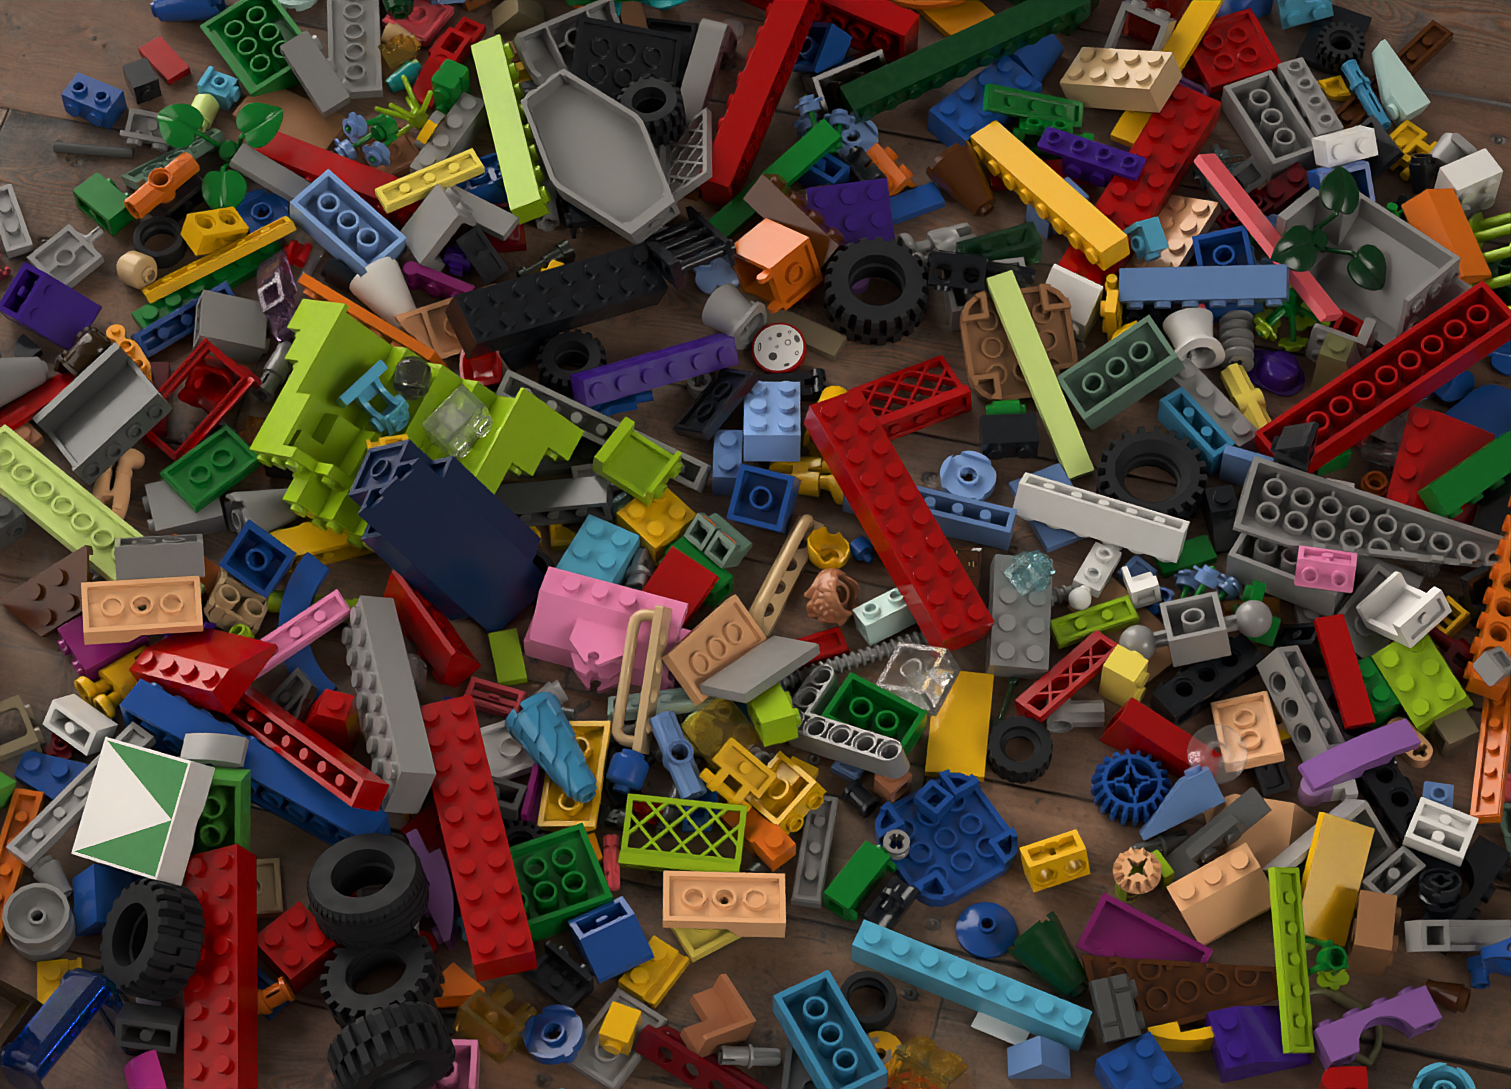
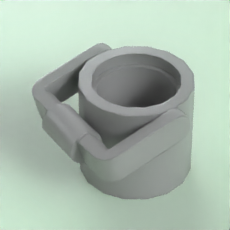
M1444 133L1430 152L1432 160L1435 161L1433 173L1438 176L1440 167L1477 152V149L1459 133Z

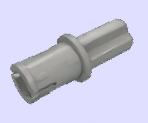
M747 1044L746 1046H719V1050H722L718 1051L719 1065H741L751 1069L752 1065L777 1066L781 1061V1052L778 1048L753 1047L752 1044Z

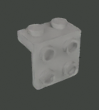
M1366 317L1357 337L1315 323L1311 331L1305 356L1317 363L1320 349L1328 332L1353 340L1361 359L1364 360L1373 352V346L1378 336V333L1374 332L1377 320Z

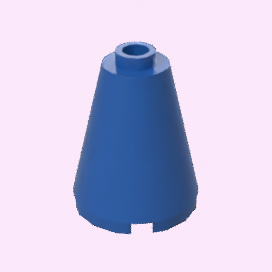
M154 0V2H151L153 16L158 17L160 21H208L226 9L225 0Z

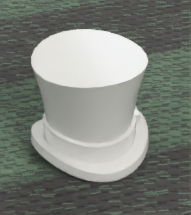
M1186 308L1172 313L1164 320L1163 330L1170 339L1175 353L1181 362L1189 358L1201 370L1216 367L1224 361V348L1213 337V314L1211 311L1205 308Z

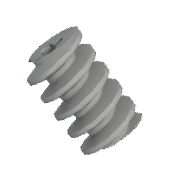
M1229 311L1222 315L1219 320V342L1225 351V359L1220 365L1224 369L1228 365L1235 363L1243 365L1246 372L1251 371L1254 367V317L1248 311Z

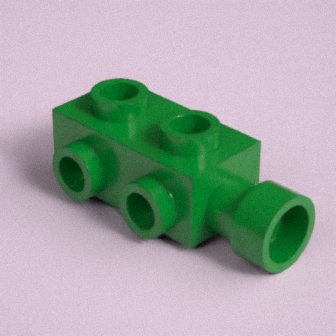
M1036 117L1020 118L1018 128L1013 127L1012 134L1035 155L1045 154L1052 160H1058L1062 158L1039 150L1038 142L1047 127L1073 134V123H1067L1063 120H1040ZM1082 132V135L1074 134L1094 141V133Z

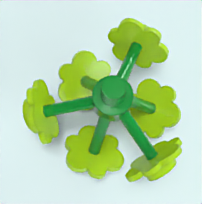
M1291 284L1289 302H1282V306H1279L1275 311L1264 308V312L1256 313L1253 322L1257 325L1255 330L1258 335L1265 340L1269 338L1271 341H1275L1277 338V328L1281 326L1280 318L1283 315L1288 317L1290 337L1281 338L1278 346L1284 347L1286 351L1290 352L1300 351L1309 342L1308 338L1296 336V330L1303 332L1308 326L1313 327L1316 321L1319 324L1331 326V321L1320 322L1305 302L1301 304L1298 293Z

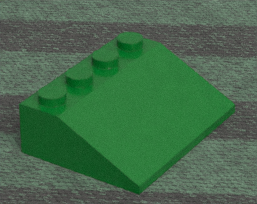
M240 0L200 25L201 30L251 97L301 84L281 54L280 46L303 32L278 0Z
M583 823L509 847L533 942L570 930L569 920L613 900L612 893Z

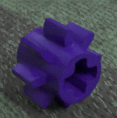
M455 243V247L449 246L447 248L444 263L446 264L445 266L451 267L449 274L462 277V275L466 274V271H473V265L457 243Z

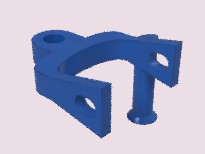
M1511 937L1496 944L1482 947L1480 949L1481 955L1467 958V972L1471 977L1470 987L1474 989L1489 988V974L1492 973L1511 976V961L1507 960L1511 959V952L1509 950Z

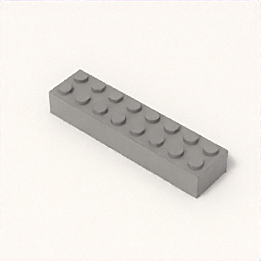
M360 595L356 606L351 609L350 621L347 627L343 628L341 638L342 643L346 645L347 649L346 661L352 671L351 684L352 687H355L357 693L356 706L357 709L361 710L362 731L366 732L367 753L371 754L372 772L390 785L382 801L384 812L418 814L436 776V771L394 598Z

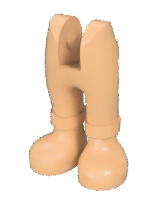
M132 448L117 460L113 489L110 490L113 475L112 468L116 466V462L95 480L92 493L94 497L109 509H112L123 520L129 506L132 470L141 469L145 463V456L140 451Z

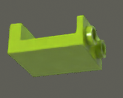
M625 417L595 455L592 471L642 503L650 506L655 498L659 500L668 487L666 483L669 479H675L683 468L681 464L683 453L677 450L672 455L634 431L635 422Z

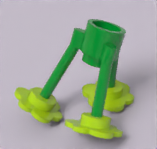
M1305 936L1306 950L1313 949L1315 945L1322 947L1316 957L1317 965L1308 969V976L1315 973L1318 974L1316 978L1317 985L1321 988L1329 987L1332 991H1337L1340 986L1346 985L1349 982V975L1345 972V969L1349 967L1346 951L1342 947L1334 945L1331 939L1324 941Z

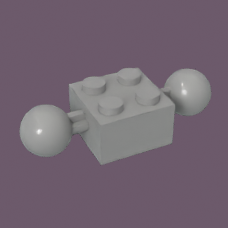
M1217 591L1159 603L1165 630L1152 632L1146 626L1133 625L1122 633L1119 645L1130 651L1139 652L1147 660L1153 656L1156 648L1168 645L1173 666L1188 665L1232 655L1228 632L1239 630L1247 637H1260L1270 629L1272 613L1263 602L1249 600L1238 607L1235 615L1223 617Z

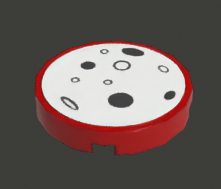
M783 322L771 323L763 327L755 335L751 346L753 360L765 374L793 373L795 369L800 368L804 363L807 355L806 341L801 331L793 325Z

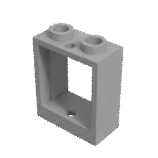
M1142 0L1123 1L1104 48L1115 49L1129 12L1161 26L1151 51H1162L1172 34L1177 20L1170 18L1171 14L1165 10L1156 8L1154 11L1147 8V3Z

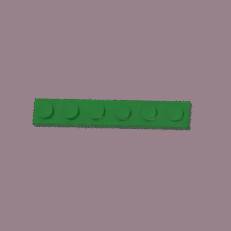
M274 241L151 304L144 305L131 313L132 318L142 330L199 297L203 290L209 291L227 281L232 290L283 261V248L277 241Z

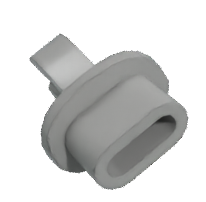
M646 547L638 548L632 565L626 570L625 577L627 582L625 587L642 590L653 575L654 561L648 554Z

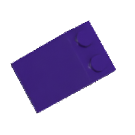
M1234 1006L1207 1013L1204 1027L1211 1026L1214 1035L1211 1052L1221 1083L1305 1066L1312 1062L1309 1054H1283L1279 1006Z

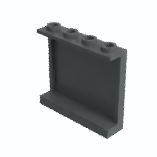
M114 342L32 419L53 440L73 466L72 470L90 486L163 419L173 407L135 361Z

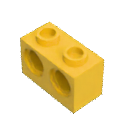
M232 206L187 214L180 234L194 254L199 256L210 254L246 236L249 227Z
M1077 829L1019 848L1024 874L1034 893L1091 874L1087 850Z

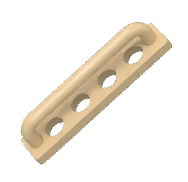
M810 514L797 517L748 611L767 639L771 635L809 561L807 547L797 549L802 539L807 541V537L813 530L824 527V524L814 521ZM790 562H794L797 565L795 570L786 571ZM779 584L785 587L784 592L775 594ZM768 606L774 612L772 615L765 617L764 614Z
M655 605L654 610L641 609L630 617L612 722V735L620 745L631 747L632 750L646 755L650 753L653 731L649 720L656 716L664 665L661 657L666 653L672 615L671 608ZM643 621H652L635 734L631 736L625 734L623 728L639 627Z

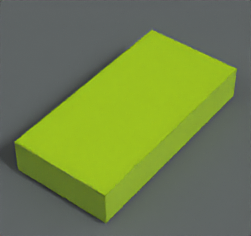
M517 628L488 633L498 684L511 686L527 683Z

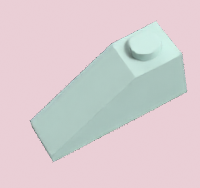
M1384 39L1372 52V59L1381 105L1388 118L1393 121L1396 127H1399L1406 119L1411 120L1420 115L1431 102L1389 43Z

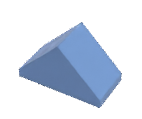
M1039 1035L1007 1048L1008 1079L1071 1078L1069 1047Z

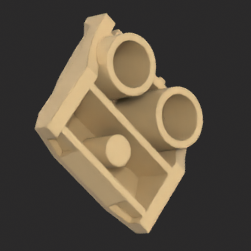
M221 567L210 597L203 607V611L209 622L216 623L217 627L228 633L234 625L243 624L248 626L255 635L259 631L260 625L268 611L269 596L264 598Z

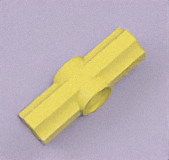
M1231 364L1221 371L1220 378L1230 396V402L1258 430L1271 422L1266 411L1263 393L1259 388H1254L1243 365Z

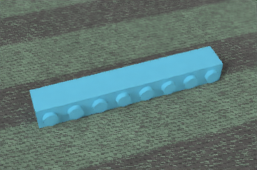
M865 919L852 944L851 960L1004 1021L1036 1036H1044L1069 1047V1049L1079 1053L1090 1028L1093 1011Z

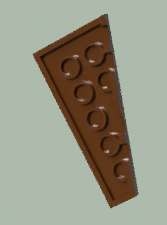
M1081 955L1088 984L1093 980L1125 973L1128 974L1129 980L1134 979L1138 992V998L1133 999L1136 1011H1142L1145 1028L1140 1029L1142 1035L1146 1033L1148 1027L1176 1021L1178 1026L1204 1020L1207 1017V1013L1234 1006H1256L1279 1000L1276 967Z

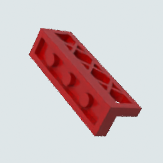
M1095 630L1015 699L1018 717L1021 715L1026 718H1034L1042 723L1102 671L1104 663L1117 646V643L1098 630ZM1049 699V704L1045 706V700Z

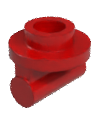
M292 239L289 244L284 246L283 260H286L287 266L293 267L295 265L302 268L313 247L310 243L301 244L297 240Z

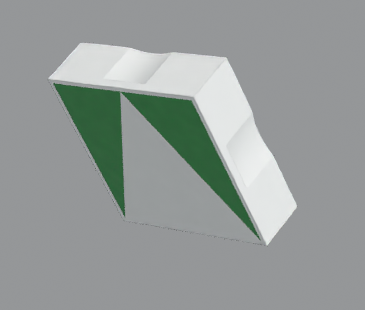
M105 737L71 854L147 878L181 886L193 847L196 825L205 806L215 767Z

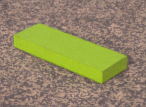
M1129 595L1052 619L1050 620V633L1059 650L1083 642L1095 630L1102 634H1107L1138 624L1140 618Z

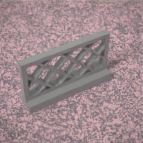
M707 107L686 121L683 133L678 134L679 140L677 143L676 140H671L668 145L664 146L662 144L658 146L659 148H655L676 203L712 177V112Z

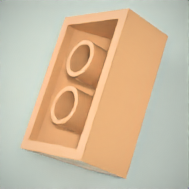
M1246 842L1166 887L1194 938L1205 946L1271 909L1269 881Z

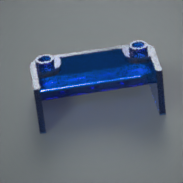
M82 968L68 970L61 978L58 988L13 1043H8L1 1051L0 1065L10 1084L17 1089H44L41 1083L43 1078L103 1004L116 1013H119L123 1002L114 982L103 974Z

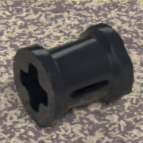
M859 779L851 782L841 795V799L845 803H851L860 811L859 815L863 819L867 818L877 809L881 800L880 797L877 795L873 796L862 787V782Z

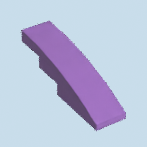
M1403 719L1333 747L1300 764L1298 770L1312 792L1359 778L1365 770L1387 764L1393 756L1417 749L1421 741L1407 719Z

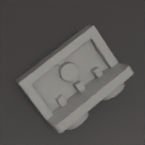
M130 108L125 130H120L119 134L126 140L127 145L139 148L142 147V144L151 145V149L160 152H167L168 149L175 148L166 143L161 135L157 119L158 113Z

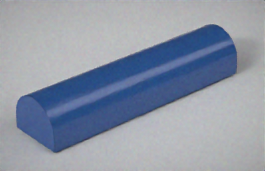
M227 281L209 290L235 296ZM200 296L131 335V340H134L139 345L147 359L194 332L196 304Z

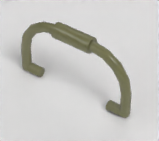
M1326 988L1309 989L1310 997L1326 996L1332 998L1333 1002L1348 1010L1354 1008L1366 1009L1364 1007L1365 1004L1338 990L1335 992ZM1381 1025L1374 1026L1375 1041L1369 1056L1358 1053L1355 1058L1367 1066L1374 1064L1383 1041Z

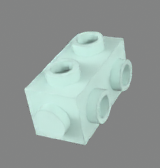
M897 587L852 609L857 630L870 646L917 623Z

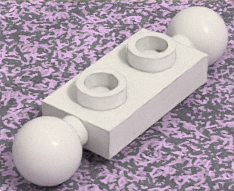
M1095 542L1073 579L1072 588L1075 589L1070 592L1068 597L1072 608L1084 610L1091 604V596L1096 598L1100 596L1121 559L1122 552L1119 551L1123 547Z

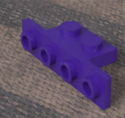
M1052 127L1046 128L1038 142L1039 150L1062 158V174L1073 179L1092 183L1097 187L1106 188L1114 175L1137 181L1146 164V158Z

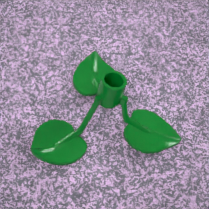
M260 102L245 105L239 111L236 118V126L243 132L239 135L238 142L226 140L222 144L198 131L203 125L204 118L201 112L191 105L183 103L169 105L158 113L157 119L163 139L172 147L186 148L194 142L195 135L219 148L220 157L227 163L221 167L220 172L210 171L205 175L202 181V194L212 210L232 206L236 209L246 195L247 184L239 172L235 170L226 171L230 167L229 163L243 144L244 138L252 148H261L269 144L276 136L282 124L284 111L280 107Z

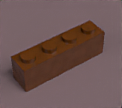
M776 173L762 174L743 199L764 219L767 218L808 236L820 270H826L829 262L833 261V256L840 250L844 252V246L848 244L843 239V233L825 223V217L819 211L810 209L805 204L806 199L796 191L792 192L786 186L787 182L783 177Z

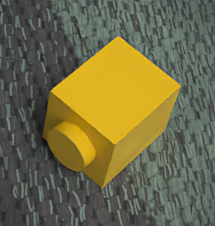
M612 1001L599 1031L600 1046L611 1054L619 1055L622 1053L629 1056L642 1026V1011Z

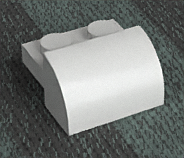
M1421 797L1402 845L1460 867L1479 819Z

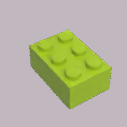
M1428 633L1412 648L1394 641L1371 656L1415 727L1423 736L1430 732L1433 721L1459 709L1465 708L1466 710L1474 705Z

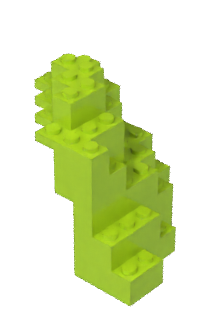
M302 299L287 326L288 329L295 333V340L284 359L293 364V371L249 450L258 455L256 459L268 467L275 465L283 470L288 468L294 472L292 474L293 480L282 500L291 505L290 510L301 517L307 515L313 519L311 524L322 531L329 529L339 535L341 533L348 536L347 542L357 548L362 549L364 546L373 551L361 540L368 524L358 515L361 506L348 494L367 454L366 440L370 439L371 442H378L379 438L388 437V435L384 431L378 433L370 425V417L354 400L344 409L335 401L380 359L388 367L378 377L380 382L393 397L399 394L409 404L410 418L407 425L401 431H395L391 436L407 434L408 439L431 460L454 456L494 495L507 472L516 477H520V475L533 476L543 457L553 462H556L557 459L569 461L584 431L525 388H520L515 398L498 396L480 382L462 379L442 364L428 363L408 348L392 346L347 314L349 306L344 303ZM400 380L404 382V386L401 388L398 387ZM378 393L368 402L379 414L389 406Z

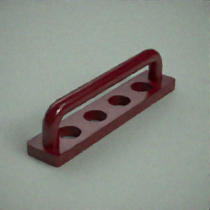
M647 1024L642 1029L634 1048L636 1052L694 1089H715L712 1083L713 1080L720 1081L724 1089H769L733 1065H719L718 1056L714 1053L705 1057L697 1055L687 1048L680 1037L681 1032L671 1027L661 1026L655 1028ZM660 1048H668L673 1058L668 1059L664 1057ZM687 1063L693 1064L698 1069V1076L688 1071Z

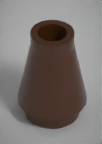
M1427 980L1425 985L1434 1002L1455 1014L1457 1011L1465 1013L1469 1004L1471 989L1465 988V984Z

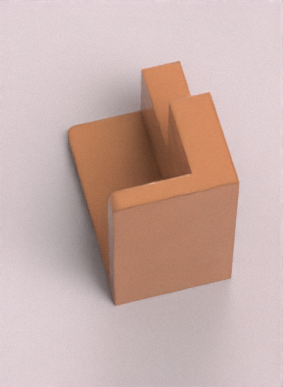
M724 973L719 975L713 988L692 995L689 1002L702 1022L683 1028L680 1037L688 1049L701 1057H705L721 1051L719 1050L720 1045L734 1046L745 1042L757 1020L727 974Z

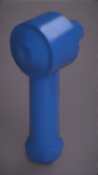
M860 536L850 543L851 555L856 561H865L868 564L874 561L872 555L874 546L869 538L866 539L864 536Z

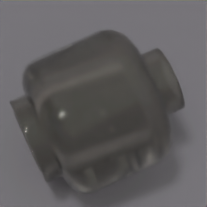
M405 357L404 360L396 364L393 388L405 400H418V397L424 396L429 392L432 375L431 367L420 357Z

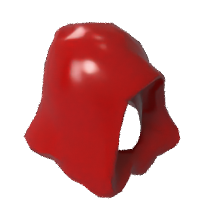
M207 355L189 372L185 387L178 393V398L190 406L202 408L207 413H210L241 377L218 357ZM230 358L236 365H238V363L233 358Z

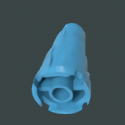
M541 692L522 701L520 705L523 710L517 714L513 708L505 720V727L536 765L542 767L555 784L561 787L565 794L574 801L586 803L594 798L596 795L595 790L597 789L595 783L597 781L586 763L585 756L574 737L576 734L565 716L555 694L553 696L551 692Z

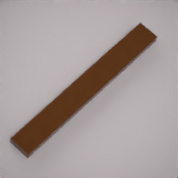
M1432 20L1396 55L1413 77L1453 39L1454 33ZM1375 74L1369 79L1371 82L1370 87L1381 104ZM1353 94L1335 111L1344 127L1343 130L1359 126L1369 118L1356 94Z

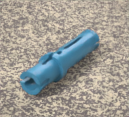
M1355 59L1345 62L1341 70L1350 83L1351 92L1357 95L1368 117L1373 114L1386 130L1389 129L1392 123L1372 91L1369 78L1364 76Z

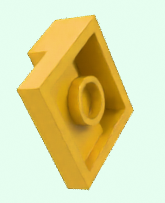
M779 751L766 765L778 776L759 799H756L751 793H748L744 799L774 825L777 823L789 835L790 832H797L803 826V818L811 809L815 810L822 805L824 801L823 795L827 791L785 754Z

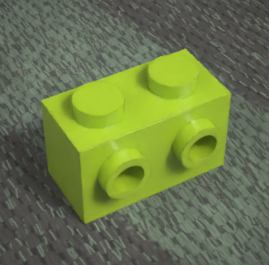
M779 682L747 703L748 714L764 747L799 738L797 726L801 725L799 711L797 707L793 708L789 691L784 692Z

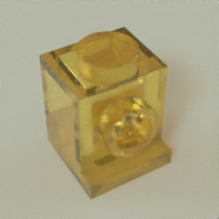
M401 33L389 40L390 46L387 47L386 44L378 46L390 70L420 55L421 53L418 48L422 47L414 33L406 37Z

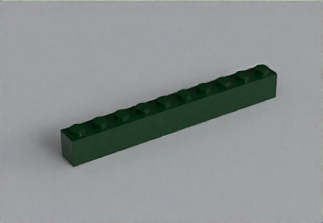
M1024 1L840 86L841 102L849 115L856 118L855 125L862 121H869L877 114L886 110H893L899 104L910 99H917L931 89L941 88L947 82L957 77L962 78L969 74L970 71L979 67H986L996 59L1010 56L1022 47L1036 44L1040 39L1050 34H1057L1074 23L1085 21L1087 17L1091 16V1Z

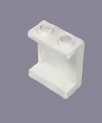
M1398 571L1390 575L1356 606L1366 628L1409 648H1412L1452 612L1441 589L1433 587L1425 593L1408 585L1402 574Z

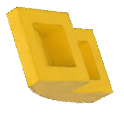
M1177 1021L1148 1027L1146 1033L1151 1032L1163 1051L1170 1052L1211 1050L1214 1040L1211 1026L1180 1032Z

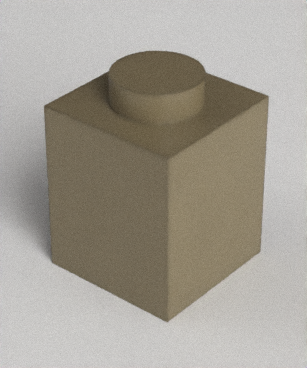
M1462 708L1433 721L1429 736L1442 756L1446 758L1475 745L1480 730L1476 719L1473 716H1469L1465 708Z

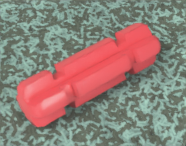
M607 834L603 837L604 876L610 891H618L620 889V865L618 863L620 843L619 836L616 834Z

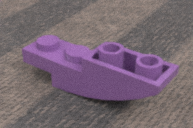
M416 828L406 833V836L410 842L409 845L420 858L428 885L429 901L424 914L427 919L432 917L436 924L431 929L439 945L445 942L451 951L456 948L459 926H457L459 905L451 871L440 848L429 853Z

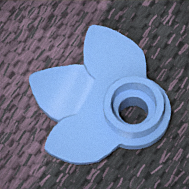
M721 257L705 263L708 265H700L693 268V271L696 273L695 283L706 294L711 295L717 287L731 283L735 287L739 285V280L736 272L733 270V266L731 267Z

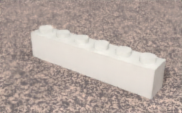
M1025 472L1019 482L1013 509H1017L1016 515H1019L1024 520H1036L1045 523L1053 529L1062 528L1072 531L1079 537L1095 538L1101 540L1106 545H1118L1128 548L1129 551L1135 554L1151 555L1159 561L1166 563H1177L1182 553L1190 524L1189 521L1027 472Z

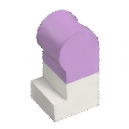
M1302 778L1298 789V799L1307 807L1318 806L1321 802L1338 800L1343 802L1346 798L1357 799L1358 797L1355 779L1312 792L1305 779Z

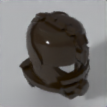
M85 327L83 331L76 335L74 339L75 345L70 349L65 348L63 353L55 358L53 370L61 374L71 372L75 379L113 343L98 328Z

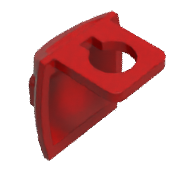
M461 350L459 362L460 377L466 380L478 381L487 388L501 384L502 360L499 350L471 359H467L464 351Z

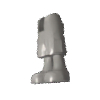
M968 222L927 232L925 240L914 242L912 236L905 232L897 235L898 245L901 247L907 245L911 248L912 256L917 254L923 261L922 266L926 267V269L930 268L927 266L928 255L923 256V254L934 249L971 253L980 246L977 235L971 234L972 227Z

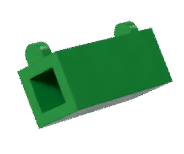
M682 536L677 541L674 540L668 544L664 551V557L673 546L720 577L703 602L706 607L711 606L714 608L733 592V575L726 569H721L704 554V551L699 550L687 538Z
M865 840L824 891L823 906L846 922L849 920L855 922L859 917L856 911L888 871L891 873L895 872L898 868L897 865L890 860L891 856L882 846L878 844L873 845Z

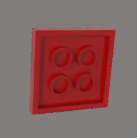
M1251 8L1213 19L1190 57L1209 94L1222 91L1226 85L1272 70L1275 75L1277 74L1278 64L1282 63Z

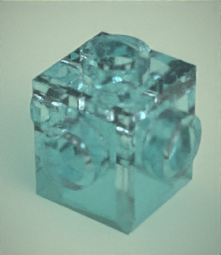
M1039 549L1029 553L1026 550L1021 552L1012 560L1013 564L1003 572L1021 595L1033 591L1040 593L1051 584L1049 579L1056 573L1055 569L1051 566L1052 563L1049 557L1040 552Z

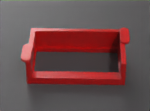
M207 338L197 346L158 389L159 392L167 400L189 376V372L193 367L200 363L210 351L241 379L176 451L172 450L151 430L141 438L150 448L156 449L159 447L174 461L203 442L251 387L257 390L262 385L261 379L245 365H236Z

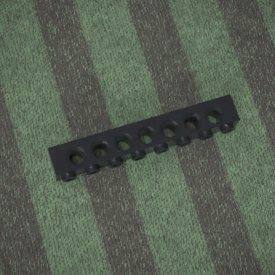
M1330 677L1317 683L1345 742L1375 730L1371 726L1345 730L1340 712L1332 709L1338 708ZM1352 731L1355 732L1357 735H1350L1347 732ZM1393 756L1389 763L1365 770L1361 777L1355 779V782L1398 850L1403 846L1404 837L1419 800L1413 792L1411 781L1406 776L1403 777L1398 769L1396 758ZM1378 778L1385 779L1389 783H1382L1378 780ZM1393 802L1401 803L1404 807L1395 806ZM1407 847L1426 865L1425 870L1446 868L1456 873L1459 871V866Z

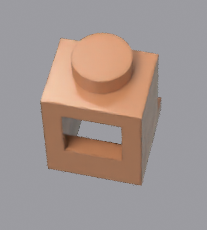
M907 772L904 776L896 779L875 774L874 785L869 788V791L873 795L880 797V801L883 804L887 801L893 804L911 792L912 774Z

